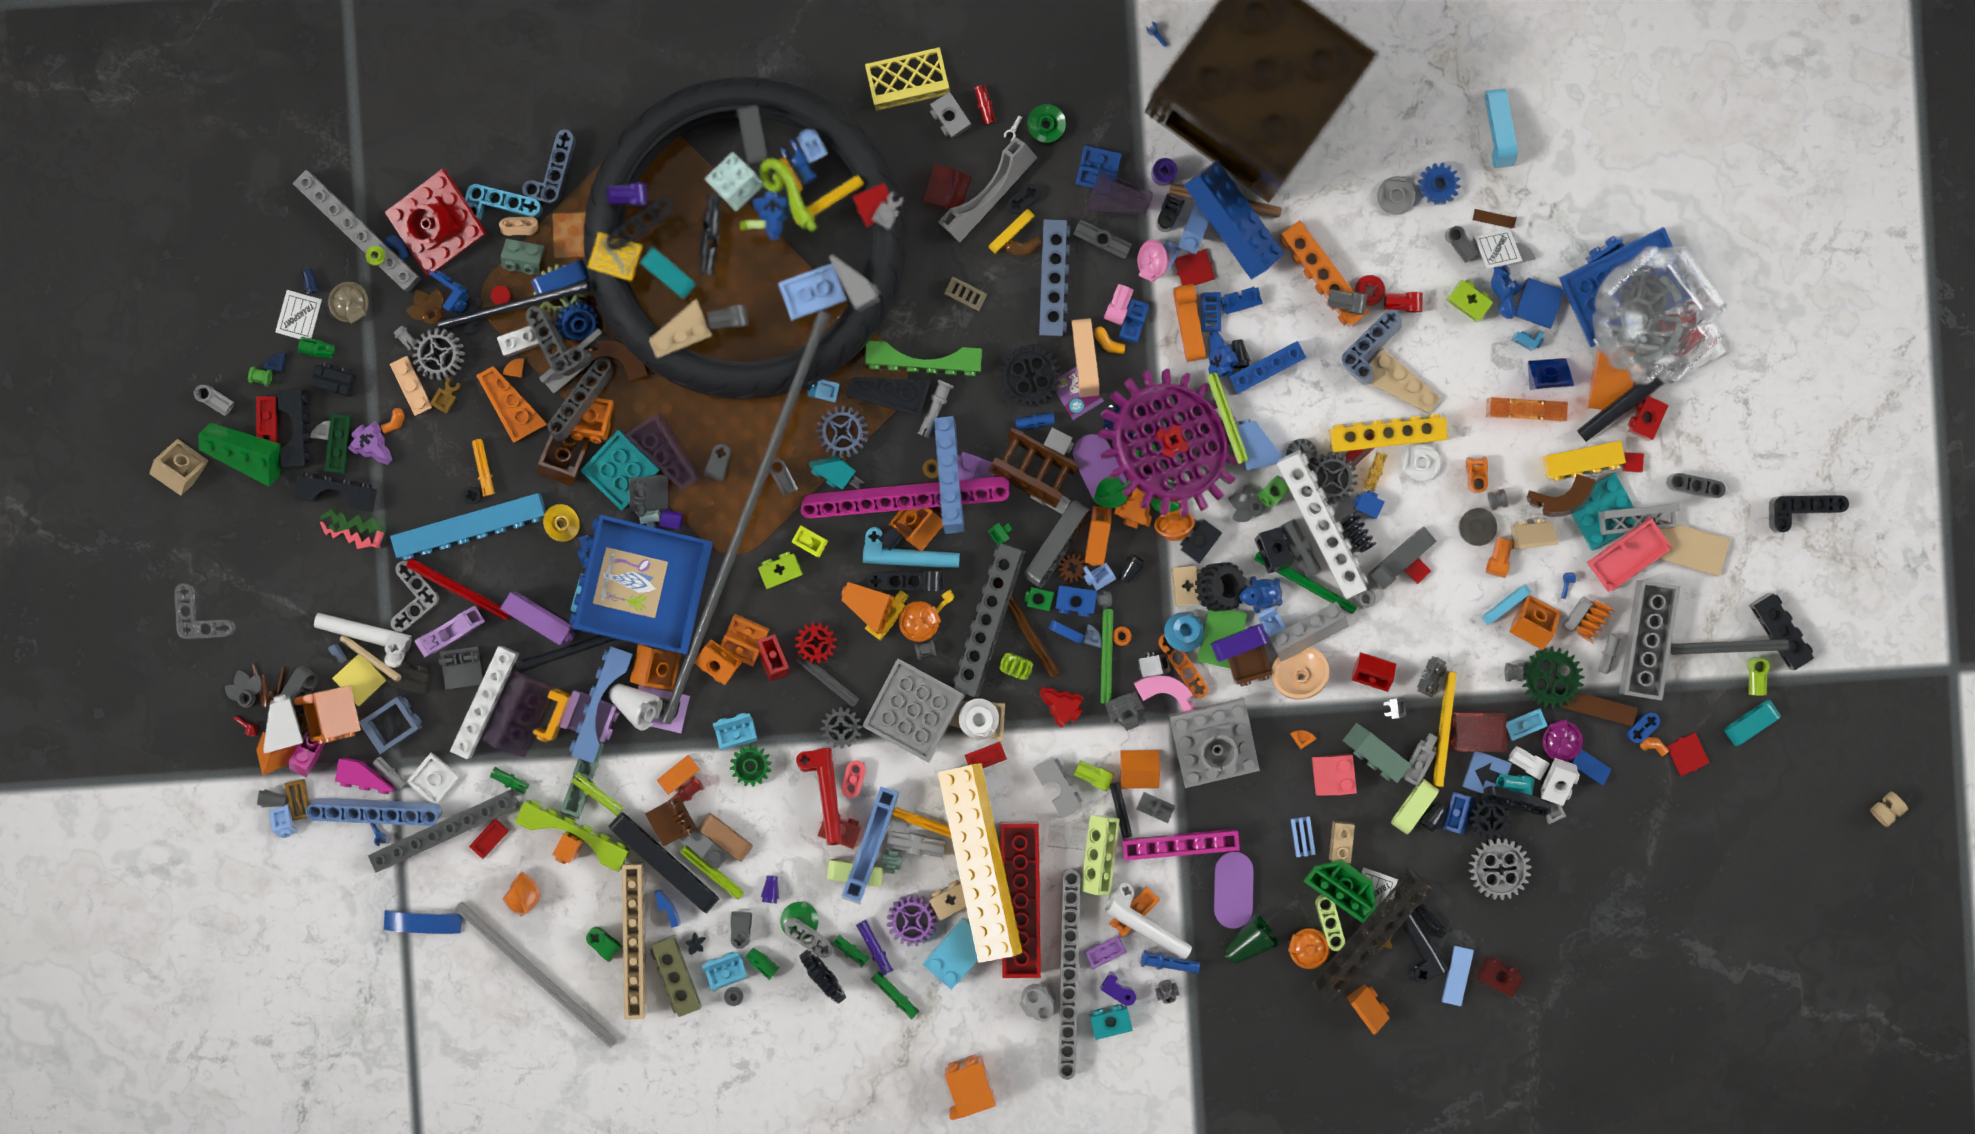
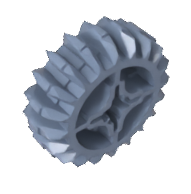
M845 406L841 407V412H838V408L834 407V414L827 410L829 417L821 416L825 422H818V425L823 426V428L817 429L816 432L822 433L823 436L817 437V440L824 439L825 442L821 443L820 446L825 447L828 445L827 453L833 449L832 456L835 457L838 451L840 452V458L844 457V452L847 453L848 457H851L850 450L857 454L858 451L855 447L859 446V448L863 449L864 446L860 444V441L867 442V439L863 438L862 435H867L869 432L863 431L862 428L868 425L867 423H860L865 419L863 416L857 419L859 411L851 414L853 411L852 407H849L848 412H845ZM839 416L850 417L842 425H838L833 421L834 418ZM854 421L858 426L857 439L850 434V428ZM828 425L835 430V436L831 442L827 437ZM834 426H837L841 429L846 427V432H848L847 435H849L850 438L844 435L838 437V429ZM842 439H847L853 443L845 448L835 447Z

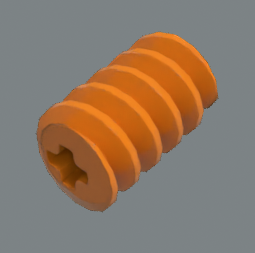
M1595 600L1592 602L1595 608L1590 607L1588 609L1591 614L1586 613L1584 615L1586 620L1581 619L1579 622L1582 627L1576 626L1575 628L1578 635L1592 644L1594 642L1591 637H1599L1595 631H1603L1600 624L1607 625L1604 618H1612L1608 612L1615 613L1606 604Z

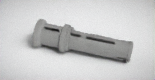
M941 380L937 381L936 391L931 395V405L918 434L923 435L927 428L924 435L927 438L930 437L935 424L934 418L938 417L942 405L947 403L946 398L950 389L954 387Z

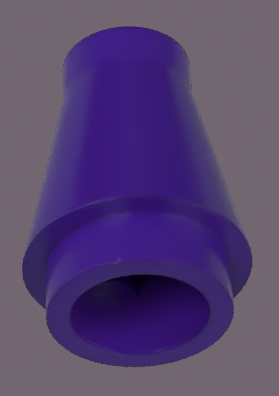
M766 876L760 896L762 897V902L777 904V899H779L778 876Z

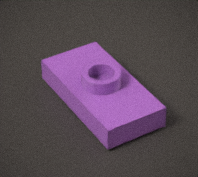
M1116 935L1084 951L1092 969H1095L1127 953L1119 935Z

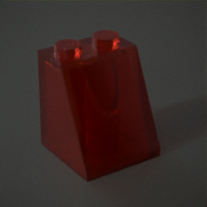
M1501 711L1453 712L1450 725L1453 728V735H1451L1450 742L1451 747H1454L1455 751L1507 752L1506 713Z

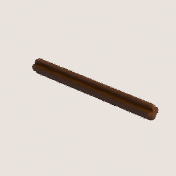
M998 578L995 582L997 588L1000 589L1003 586L1001 578ZM1011 595L1008 604L1009 611L1050 678L1059 675L1057 667L1013 595Z

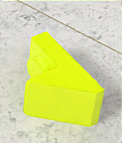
M801 525L792 540V543L818 558L828 542L827 539Z

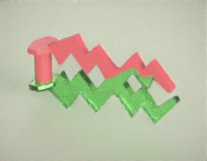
M333 509L320 516V519L331 516L333 523L337 524L339 522L341 526L336 530L333 523L327 527L324 522H320L325 535L331 533L334 539L344 533L348 543L355 541L357 549L381 547L380 545L386 530L380 528L373 517L364 524L359 515L347 522L343 512L336 516ZM357 525L360 534L369 529L370 534L375 530L377 532L373 543H371L370 537L362 542L358 532L351 536L350 529Z

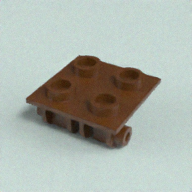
M679 795L645 813L663 847L683 836L691 835L692 831L697 829Z

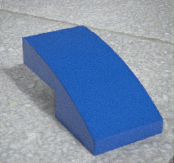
M1131 299L1120 331V339L1137 344L1150 304Z
M661 889L656 890L654 893L659 911L667 909L671 928L679 926L681 924L680 918L673 903Z

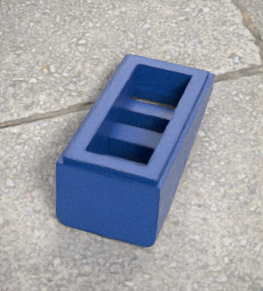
M1221 292L1201 293L1202 332H1221ZM1206 299H1216V302H1206ZM1216 306V310H1206V307ZM1216 314V318H1206V315ZM1206 322H1217V326H1206Z

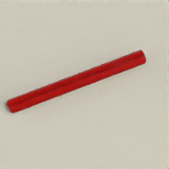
M412 558L408 560L406 567L504 620H508L510 617L508 613L500 609L502 606Z

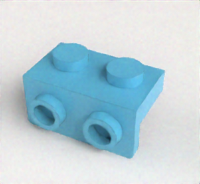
M741 713L734 718H723L713 723L721 751L758 741L754 722L749 713Z
M729 952L720 959H710L706 964L702 965L712 991L748 978L742 956L738 952Z

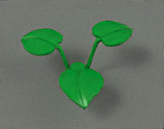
M1152 444V449L1156 451L1155 445ZM1135 450L1136 455L1141 458V452ZM1143 467V472L1149 475L1148 469ZM1110 477L1102 479L1097 485L1093 498L1094 502L1105 508L1120 507L1128 498V495L1124 496L1122 493L1131 482L1128 480L1122 486L1117 478L1110 479ZM1167 482L1170 487H1173V484ZM1152 497V507L1160 512L1161 500ZM1170 502L1169 513L1180 510L1178 502Z

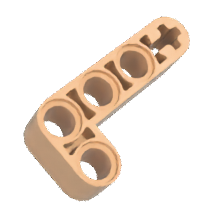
M1091 318L1071 320L1080 398L1099 396V379Z

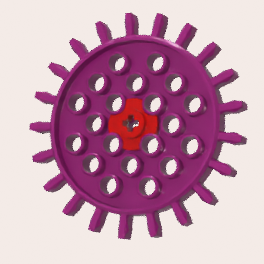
M1170 369L1162 371L1161 384H1154L1150 371H1145L1142 374V378L1146 388L1141 390L1138 389L1131 378L1124 382V385L1132 397L1126 400L1115 391L1110 398L1121 407L1118 414L1108 409L1101 413L1102 417L1114 422L1113 431L1105 429L1098 432V437L1112 439L1113 449L1106 450L1100 454L1101 459L1116 457L1120 468L1111 472L1109 475L1110 479L1124 473L1131 483L1124 489L1122 494L1127 496L1135 488L1145 493L1140 506L1142 509L1151 503L1152 497L1161 500L1160 513L1162 516L1169 513L1170 502L1179 503L1181 517L1188 515L1189 506L1187 500L1192 498L1195 499L1200 511L1207 509L1209 506L1202 493L1208 490L1215 499H1221L1224 494L1214 483L1221 479L1229 485L1232 484L1236 478L1223 469L1226 463L1231 465L1239 464L1235 456L1228 454V445H1231L1226 435L1223 420L1220 419L1215 410L1218 408L1216 401L1211 405L1203 397L1209 384H1203L1198 388L1197 392L1189 389L1190 373H1185L1182 376L1180 385L1171 384ZM1169 397L1174 399L1175 405L1170 403ZM1153 403L1158 405L1159 410L1154 409ZM1136 409H1140L1143 416H1139ZM1193 409L1198 411L1199 416L1194 415ZM1176 415H1180L1183 422L1178 421ZM1160 420L1166 423V428L1161 426ZM1144 426L1150 429V434L1145 432ZM1200 426L1206 429V434L1201 431ZM1128 432L1133 434L1134 440L1128 437ZM1184 432L1190 435V440L1184 436ZM1152 444L1157 446L1158 452L1152 449ZM1208 444L1214 447V452L1208 448ZM1135 450L1141 452V458L1136 455ZM1192 450L1198 453V457L1192 454ZM1176 456L1181 458L1182 463L1177 462ZM1159 462H1163L1166 469H1162ZM1143 467L1148 469L1149 475L1143 472ZM1200 467L1205 470L1206 475L1200 472ZM1184 473L1189 476V481L1184 479ZM1167 479L1173 482V487L1168 485Z

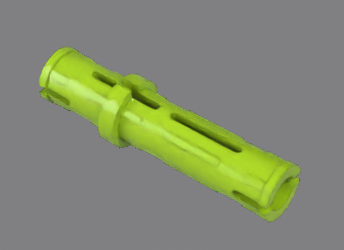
M579 772L574 776L580 782L575 778L571 779L570 782L582 789L586 796L590 795L615 816L620 812L614 807L622 811L623 805L596 787V783L588 781Z

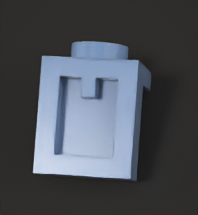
M807 129L797 137L809 163L827 155L814 129Z
M288 805L269 811L272 832L279 838H287L291 834L297 833V828L293 826Z

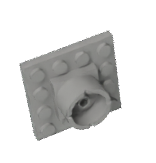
M1244 697L1169 715L1185 788L1260 771Z

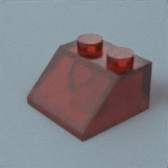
M934 163L924 196V203L945 210L964 204L971 176Z

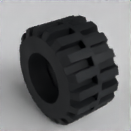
M1230 562L1209 564L1200 570L1201 573L1197 574L1198 580L1195 581V585H1197L1195 593H1198V601H1202L1201 605L1206 607L1207 610L1215 612L1233 610L1243 603L1239 596L1246 589L1245 581L1247 580L1246 577H1243V571L1238 570L1239 567L1237 565H1233ZM1220 579L1224 586L1222 595L1218 588Z

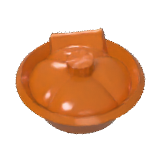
M1177 510L1165 516L1160 515L1156 519L1154 527L1165 539L1179 541L1188 536L1189 531L1194 527L1195 520L1190 513L1181 517L1180 510Z
M922 601L906 605L899 616L901 632L905 637L916 642L926 641L934 636L938 630L939 623H941L935 606Z
M1309 928L1292 935L1288 951L1298 966L1314 969L1321 966L1327 960L1330 948L1322 932Z

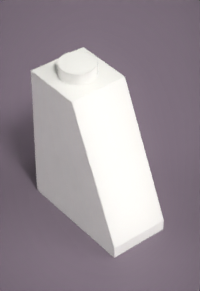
M285 694L275 696L274 700L270 703L263 748L264 754L303 743V736L290 695L286 697Z

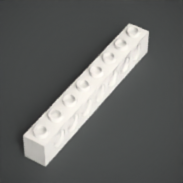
M1300 450L1279 459L1277 465L1345 598L1348 599L1367 590L1369 579L1365 572H1361L1359 568L1361 566L1360 561L1356 555L1353 556L1351 552L1352 545L1348 538L1345 539L1342 534L1344 532L1342 525L1339 521L1336 522L1333 517L1335 512L1331 505H1327L1325 501L1326 494L1322 487H1318L1316 483L1318 481L1317 476L1313 470L1310 471L1306 455L1301 454ZM1300 469L1304 475L1297 477L1294 474V470ZM1309 486L1312 489V493L1306 494L1302 488ZM1318 503L1321 509L1315 511L1311 508V504ZM1321 520H1326L1329 522L1330 526L1324 528L1320 525L1319 522ZM1335 537L1338 543L1331 544L1328 538ZM1344 554L1347 560L1340 561L1337 559V555ZM1352 571L1355 573V577L1349 578L1345 572Z

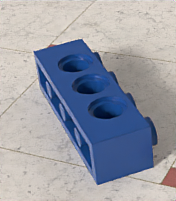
M1296 341L1229 376L1228 380L1237 395L1307 357L1299 342Z

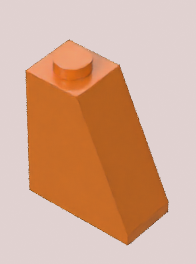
M1092 507L1085 553V563L1092 566L1104 565L1111 526L1112 508Z
M847 582V585L842 589V601L871 629L883 634L895 598Z

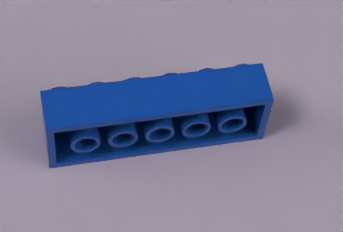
M1218 160L1201 170L1184 185L1251 280L1267 271L1284 255L1280 245L1274 240L1269 230L1259 219L1258 214L1254 212L1247 199L1242 195L1235 182L1232 181Z

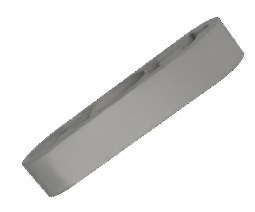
M790 918L785 922V933L788 937L821 958H827L832 954L833 947L829 939L797 918ZM796 925V926H797V930L793 929V930L791 931V930H790V926H791V927H794V926ZM811 934L814 936V939L811 942H806L803 937ZM827 945L828 950L823 949L821 951L820 946L825 947Z

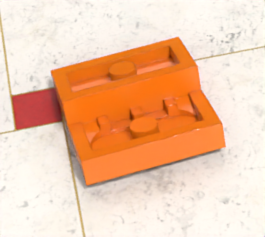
M734 614L720 646L743 663L753 667L760 653L757 640L767 637L770 629Z

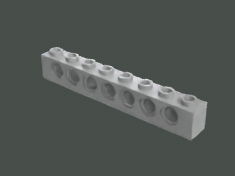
M305 170L293 182V185L364 253L371 246L381 247L385 251L386 257L384 262L378 266L404 291L410 292L422 280L414 270L400 259L390 247L311 172ZM377 252L372 254L373 259L378 257Z

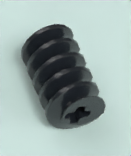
M1355 511L1343 518L1340 524L1345 527L1342 533H1349L1345 539H1352L1351 545L1357 546L1353 552L1363 553L1376 545L1377 542L1370 543L1373 536H1366L1369 529L1362 530L1365 523H1358L1361 516H1354L1357 512Z

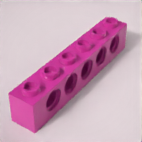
M1237 829L1122 839L1124 861L1240 850Z

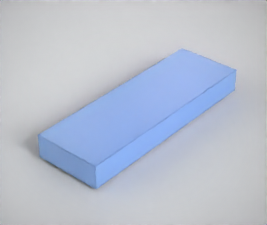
M1454 945L1442 1002L1457 1006L1462 1005L1474 952L1473 949Z

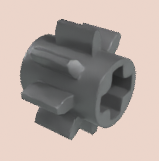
M1163 980L1158 984V988H1155L1158 1001L1162 1000L1164 1004L1175 1002L1176 996L1180 995L1177 983L1172 984L1171 980Z

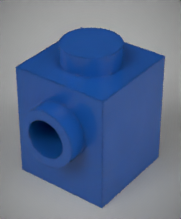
M1368 490L1356 495L1353 501L1355 505L1353 509L1373 519H1377L1385 501L1377 498V493Z

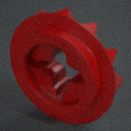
M1374 275L1361 277L1355 284L1354 292L1364 294L1367 290L1366 285L1368 287L1376 285L1377 287L1372 291L1373 295L1367 294L1366 305L1378 304L1385 295L1383 281Z

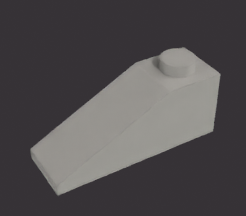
M833 255L829 257L856 310L860 312L880 301L877 296L880 292L875 283L871 284Z

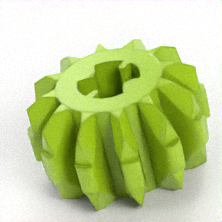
M1005 653L1000 662V670L1015 678L1028 679L1032 672L1033 663L1018 655Z

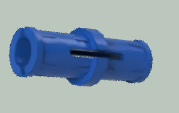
M1053 412L1042 415L1032 414L1030 417L1015 419L1017 430L1038 429L1041 426L1055 424Z

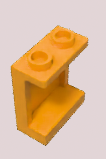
M557 688L550 690L547 697L558 702L547 730L540 727L533 732V734L537 735V739L544 742L557 738L561 729L559 726L571 698V694Z

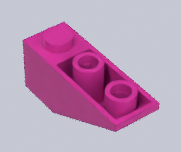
M307 730L303 737V743L298 745L289 760V770L307 778L325 743L311 742L309 731Z
M344 757L339 759L335 782H340V786L352 787V785H357L360 790L370 791L373 788L378 789V793L389 794L396 790L389 781L384 780V777L363 761Z

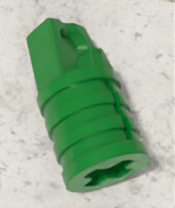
M302 336L298 345V353L332 359L335 353V346L321 340Z
M754 947L745 956L753 967L768 980L780 968L768 956L759 952Z

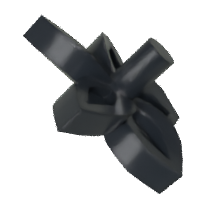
M693 933L692 940L689 939L685 942L689 946V955H693L696 951L703 952L701 943L705 941V937L698 938L697 933Z

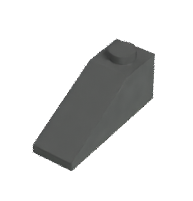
M698 827L692 831L691 835L679 838L715 869H718L729 855L728 852L701 833Z

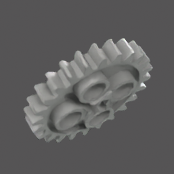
M1496 838L1495 843L1488 839L1489 845L1482 842V849L1475 848L1478 854H1471L1475 860L1468 862L1473 865V868L1468 869L1469 872L1474 873V875L1469 877L1471 880H1476L1473 886H1480L1478 891L1480 893L1485 891L1486 897H1489L1492 893V899L1496 900L1498 895L1501 900H1504V895L1511 899L1512 892L1519 895L1517 889L1524 890L1521 884L1529 883L1525 876H1531L1530 873L1526 872L1527 869L1532 868V866L1526 864L1530 858L1523 857L1527 852L1525 850L1520 851L1522 846L1519 844L1514 847L1515 841L1513 840L1508 844L1507 838H1504L1502 842L1499 838ZM1507 854H1512L1513 860L1510 863H1505L1504 858ZM1493 855V863L1487 865L1485 862L1486 857ZM1499 864L1505 868L1512 866L1517 867L1516 869L1512 870L1501 869L1500 873L1496 870L1483 871V868H1499ZM1509 873L1514 874V879L1511 882L1506 881V876ZM1490 874H1494V882L1488 884L1487 877Z

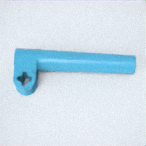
M871 527L866 533L863 563L959 569L960 553L925 550L921 552L920 550L893 548L889 551L886 547H883L878 538L876 541H872V537H869L873 531H876V534L881 536L883 534L881 529Z

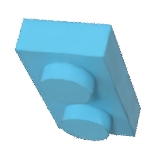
M1540 708L1504 722L1511 741L1547 727Z

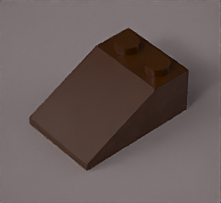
M562 427L556 428L554 432H559ZM550 434L538 462L537 474L573 487L590 444V439L583 437L582 440H575L571 438V435H568L565 440L557 441Z

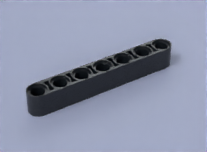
M620 812L608 825L613 833L701 911L707 914L720 900L709 887L625 813Z

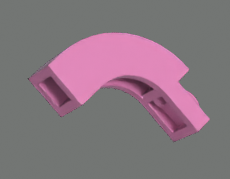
M1160 674L1144 677L1133 682L1143 701L1155 694L1167 693L1178 700L1183 711L1196 709L1191 700H1186L1193 696L1190 690L1174 677Z

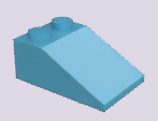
M964 917L934 948L923 963L930 972L951 990L978 960L971 925Z

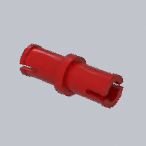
M986 84L974 87L979 102L977 106L978 109H981L984 124L988 125L997 122L991 106L993 103L990 101L987 93Z

